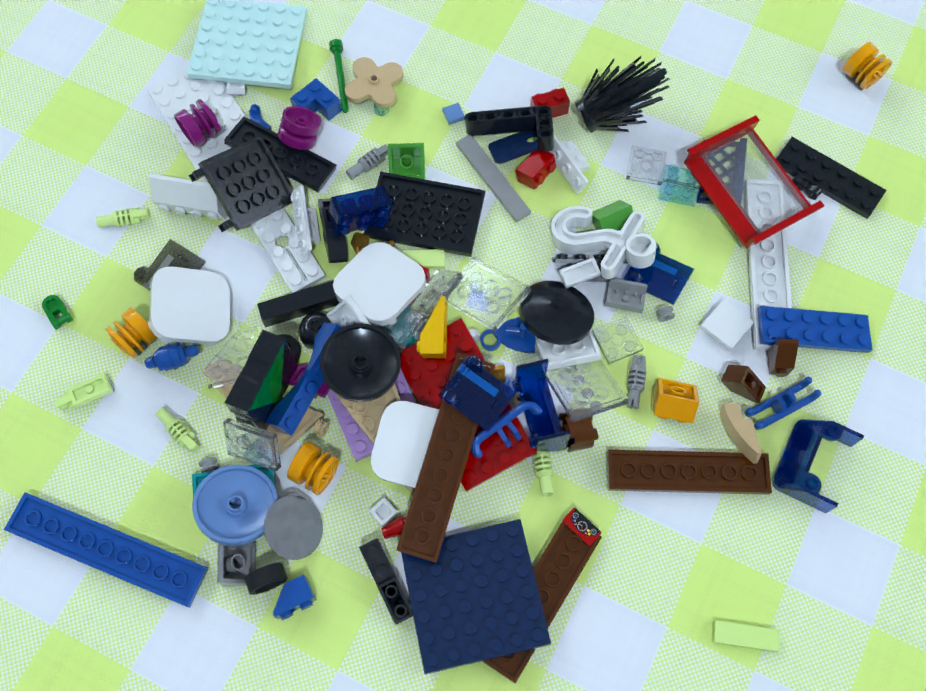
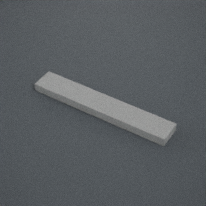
M467 135L456 142L458 149L516 223L531 214V210L473 136Z

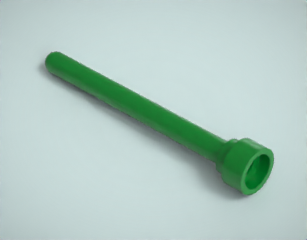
M333 39L329 42V48L332 54H334L342 112L347 113L349 108L345 95V80L341 60L343 43L339 39Z

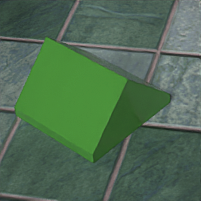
M424 143L388 144L389 173L425 179Z
M618 200L593 211L592 223L596 230H621L631 213H633L632 205Z

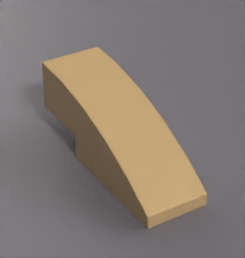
M739 402L724 403L720 411V417L729 437L744 456L753 464L758 463L762 452L752 418H743Z

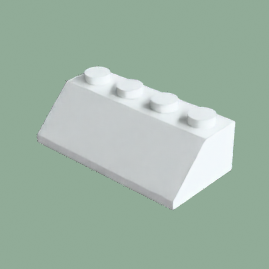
M156 174L149 175L152 202L158 206V209L165 212L173 210L179 214L190 213L196 217L203 215L213 220H218V218L226 219L227 213L209 183L192 182L187 179Z

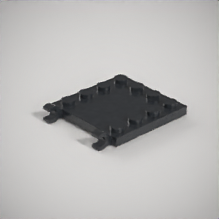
M261 135L201 161L198 164L200 169L188 175L192 182L205 176L227 213L229 220L218 225L221 232L233 226L238 231L292 204L291 194L293 191Z

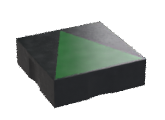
M263 329L249 354L245 366L224 402L228 409L235 414L236 420L241 427L264 436L269 426L265 423L275 405L282 400L289 386V380L298 367L286 339Z

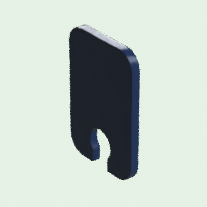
M537 130L518 132L491 142L488 148L495 163L502 164L539 150L537 140L527 142L529 138L537 137Z

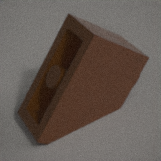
M777 340L767 353L769 374L785 377L791 373L795 367L799 340Z
M728 365L721 380L731 392L755 403H760L766 386L749 366Z

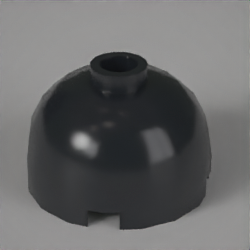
M323 312L310 313L300 322L298 333L301 342L306 348L313 349L314 338L323 323H331L327 314Z

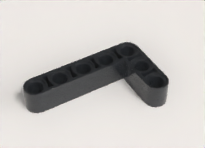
M541 105L475 111L465 115L466 132L470 136L537 130L538 149L542 152H549L554 149L552 111L549 106Z

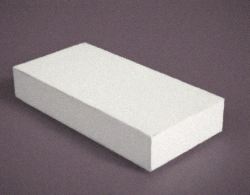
M594 257L559 270L566 289L601 276Z

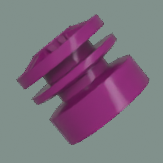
M201 99L196 101L197 107L194 104H190L192 114L185 109L174 114L178 126L195 148L206 142L204 132L211 138L214 137L213 131L216 134L221 132V127L215 114Z

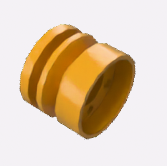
M868 42L847 60L842 70L851 78L858 75L855 82L857 84L861 83L860 87L866 90L885 75L892 65V61L890 59L885 60L886 56L884 54L876 57L879 49L871 42Z
M130 307L121 315L125 322L123 326L117 321L113 322L119 330L115 332L110 326L105 330L108 332L111 340L124 353L135 359L138 355L133 350L134 347L143 352L144 349L140 342L143 340L151 345L158 337L154 335L152 330H149L148 323Z
M306 442L293 458L287 472V478L298 485H302L306 481V490H312V493L318 496L333 480L340 460L336 456H331L329 452L321 455L322 449L311 442Z

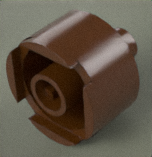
M578 409L559 414L558 421H562V426L559 427V434L564 448L568 447L567 452L592 448L594 440H598V432L596 428H593V415L590 409Z

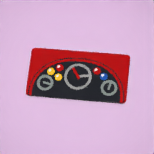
M573 508L562 520L589 546L602 533L576 508Z

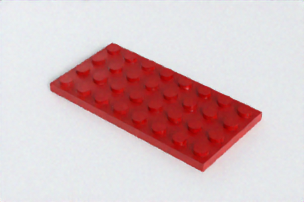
M462 318L447 325L446 358H422L420 352H417V343L400 351V368L420 405L440 409L457 352L485 361ZM494 375L490 385L498 389L499 392L495 397L487 392L476 433L511 409ZM517 417L511 422L522 437L520 440L515 439L506 425L502 427L512 446L507 448L497 432L481 442L480 449L483 453L481 458H476L470 449L461 479L466 492L537 453Z

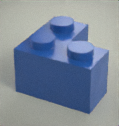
M317 78L290 98L292 106L304 107L313 112L318 111L328 121L342 111L340 99Z

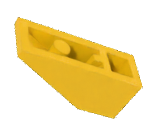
M441 296L420 334V341H417V352H420L422 358H446L448 301L445 296Z

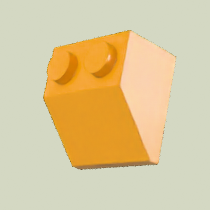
M658 377L653 405L654 415L662 419H675L681 423H693L699 405L697 385Z

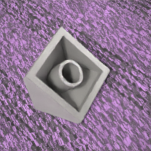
M250 542L239 546H227L218 543L217 583L223 587L246 586L245 576L256 570V543Z

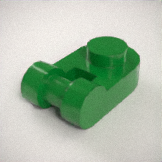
M50 295L43 300L42 308L55 330L59 329L65 322L73 321L72 316L58 296ZM61 313L62 316L56 319L55 315Z

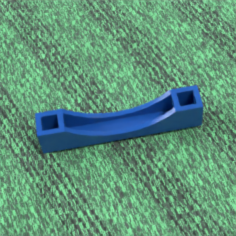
M323 323L314 338L312 356L303 375L293 389L275 405L265 422L280 433L291 436L294 434L324 381L320 368V356L323 346L334 332L342 328L336 323Z

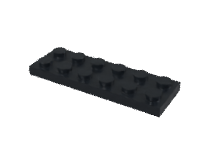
M244 116L224 139V144L233 148L261 135L283 175L318 193L336 170L337 164L308 149L301 150L289 147L279 139L277 133Z
M794 137L790 138L776 158L786 173L793 177L801 173L805 176L803 180L809 181L808 184L820 187L824 195L866 219L870 217L887 191Z

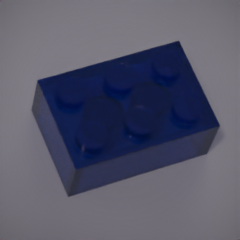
M380 186L331 197L328 219L334 235H346L352 231H364L370 227H381L387 224L392 202L386 187Z

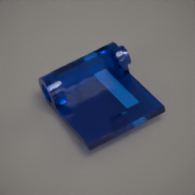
M656 243V256L653 264L640 269L630 266L624 276V280L647 284L646 293L674 305L692 275L694 268L660 254L661 249L659 244Z
M467 355L438 396L489 432L517 392L484 370L480 358L475 355Z

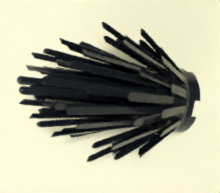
M640 56L616 75L619 72L618 65L605 80L603 79L610 72V66L615 61L614 58L601 76L597 75L598 69H596L582 97L575 101L578 112L581 113L588 130L591 133L596 130L629 132L628 129H620L618 126L648 123L645 120L637 121L636 118L643 117L642 114H638L642 113V110L639 109L662 101L663 97L659 96L652 99V95L670 87L666 85L651 91L670 80V78L665 79L667 74L666 68H657L662 62L644 71L650 64L655 62L656 58L645 65V62L642 61L636 66L635 63L641 59Z

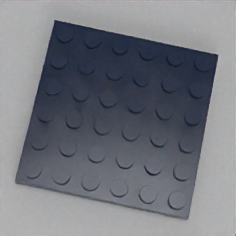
M521 519L444 537L437 563L401 552L425 675L551 645Z

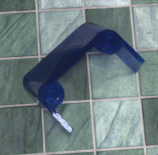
M548 358L516 366L515 381H512L514 392H518L521 402L531 401L538 404L542 409L541 415H534L530 410L524 411L531 435L528 436L530 447L535 448L536 451L566 450L571 432L570 430L562 431L546 379Z
M801 419L794 424L773 474L772 485L776 490L826 514L835 509L839 503L819 494L822 486L821 480L809 472L820 442L823 438L827 441H838L852 447L861 441L864 435L834 421Z

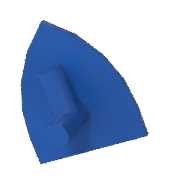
M520 317L510 319L495 329L501 336V343L506 347L519 352L535 353L536 336L524 326Z

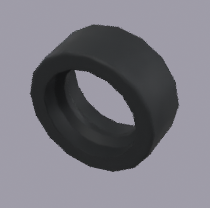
M282 563L263 566L252 571L244 578L248 592L251 595L274 589L288 579Z

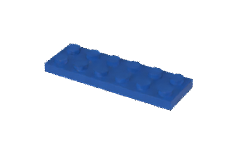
M760 306L757 308L760 344L774 345L778 339L799 340L798 347L862 353L872 351L868 315Z

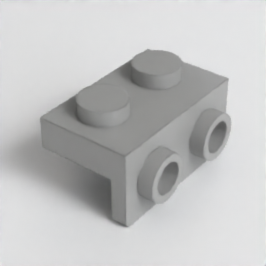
M616 278L610 279L605 307L642 313L648 285Z

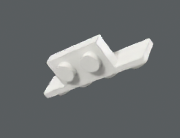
M554 135V149L549 152L555 155L556 166L577 194L581 193L588 184V180L582 172L588 171L591 166L572 140L559 142Z
M299 185L292 192L291 201L293 204V217L295 219V233L297 234V249L299 250V257L304 258L312 251L311 244L317 245L320 242L316 210L306 208L304 187Z

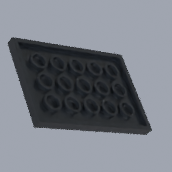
M380 171L364 235H368L371 239L387 242L393 240L394 243L425 249L444 250L446 253L472 257L486 190Z

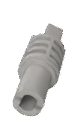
M385 144L378 149L375 147L360 157L357 164L346 170L347 176L353 180L361 173L369 172L378 166L388 155V146Z
M634 355L629 369L627 382L629 396L626 407L630 409L633 407L634 409H639L640 395L644 391L647 373L645 356Z

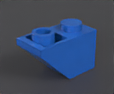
M304 574L284 584L273 611L275 618L285 620L293 616L294 611L298 609L302 611L313 606L312 602L316 601V597Z

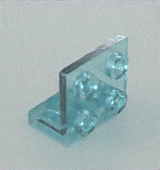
M674 164L665 165L658 199L694 207L700 185L688 169L680 168Z

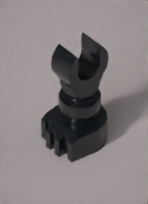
M798 173L792 181L796 186H800V190H805L810 199L816 200L822 193L821 188L808 184L809 181L803 180L805 176Z

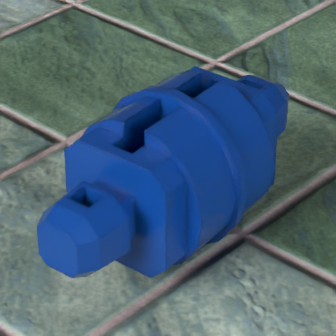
M185 342L169 343L166 346L159 347L154 352V355L148 357L144 363L146 368L149 369L158 367L159 371L175 370L189 363L190 357L197 356L200 353V349L195 344L186 346Z

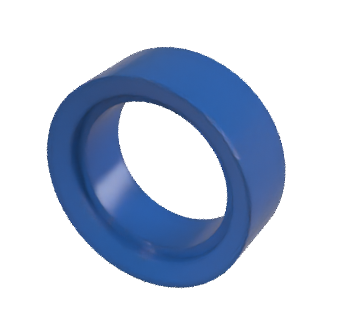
M493 329L484 331L480 337L481 346L487 351L497 350L501 345L500 334ZM486 335H496L498 342L494 346L485 345L484 338Z

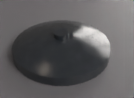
M542 281L535 283L525 290L519 303V315L524 326L534 336L548 343L557 345L577 343L589 334L594 323V310L586 296L574 287L566 289L562 282Z
M358 323L340 328L328 338L320 356L321 373L327 386L339 397L353 402H368L380 398L393 387L400 373L401 357L396 342L386 331L370 324Z

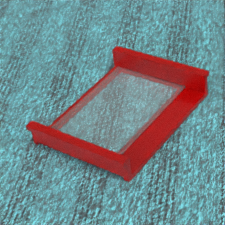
M756 115L687 150L688 156L683 162L746 249L825 206L821 200L810 205L755 132L754 128L760 121Z

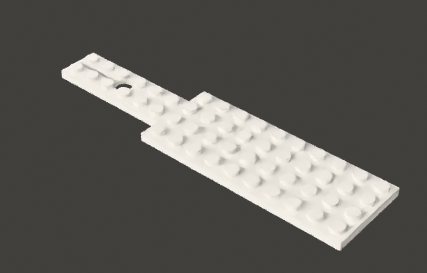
M187 68L148 87L147 90L193 167L197 170L200 169L198 164L201 161L232 148L224 144V139L242 117L246 116L233 96L227 94V87L224 82L188 78ZM201 99L215 114L221 127V132L216 134L213 131L214 137L212 138L204 132L206 142L195 148L178 126L174 114L182 109L192 114L190 104H194L197 107L196 101ZM205 176L201 178L202 182L209 183ZM283 208L250 224L291 293L307 289L326 278L311 252L304 258L299 257L295 226ZM280 237L289 238V245L285 248L276 246V240Z

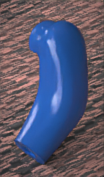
M251 105L249 109L250 120L271 130L272 127L261 117L259 105Z

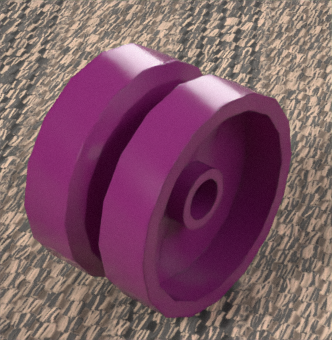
M300 106L287 107L283 111L277 135L289 147L301 150L311 149L315 146L317 133L321 126V119L315 112Z

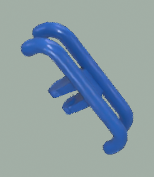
M808 376L752 408H747L745 415L751 417L772 407L775 414L754 424L755 430H761L815 401L821 396V391L817 389L801 400H796L794 394L812 383V378Z
M523 401L515 405L475 434L471 446L472 454L476 458H481L483 456L480 449L481 442L497 432L507 448L512 446L502 427L506 425L515 439L520 440L522 437L511 421L525 410H530L534 415H541V407L531 401Z

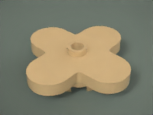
M367 57L355 60L352 69L356 79L350 81L345 86L346 98L352 103L370 100L379 108L393 106L396 102V92L393 86L403 80V68L401 65L389 62L378 67L372 59Z

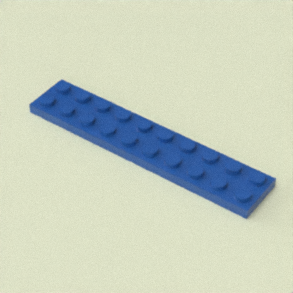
M24 492L4 528L7 532L188 608L191 607L209 569Z

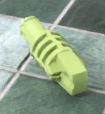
M138 207L114 211L110 215L96 217V223L99 228L112 225L121 227L138 224L140 220L149 219L150 215L147 209L138 210Z
M165 407L157 411L156 416L166 426V431L182 448L187 446L193 452L200 448L193 439L196 435L181 419L175 418Z
M543 440L535 441L537 453L532 456L535 475L540 480L542 496H551L554 494L551 479L554 473L549 450H544Z

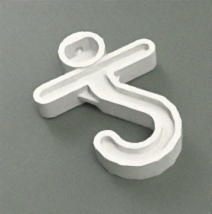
M573 206L559 211L552 220V241L563 252L576 255L602 250L608 251L601 261V276L605 279L614 278L625 259L630 266L639 269L651 266L655 260L656 241L650 235L641 233L645 225V215L640 211L631 213L622 229L618 231L601 229L577 234L568 231L573 227L587 228L592 225V210L588 207Z

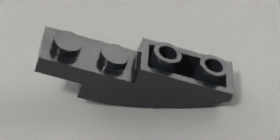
M336 198L318 199L329 263L347 262V248L340 206L337 205Z
M378 538L360 546L359 549L395 625L413 617L414 613Z

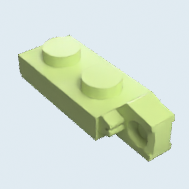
M102 373L68 388L64 393L65 396L56 399L55 403L60 410L66 408L73 409L113 392L107 375Z

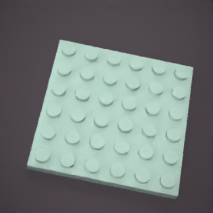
M206 0L187 70L188 78L291 89L307 15V7L252 0Z

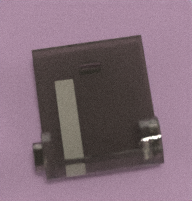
M170 239L149 268L142 266L135 270L134 281L150 291V282L159 269L164 267H180L200 270L206 261Z

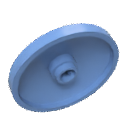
M245 465L225 466L210 473L197 487L192 503L193 515L200 531L210 540L227 546L244 545L257 540L265 534V516L271 505L278 500L271 480L258 469Z

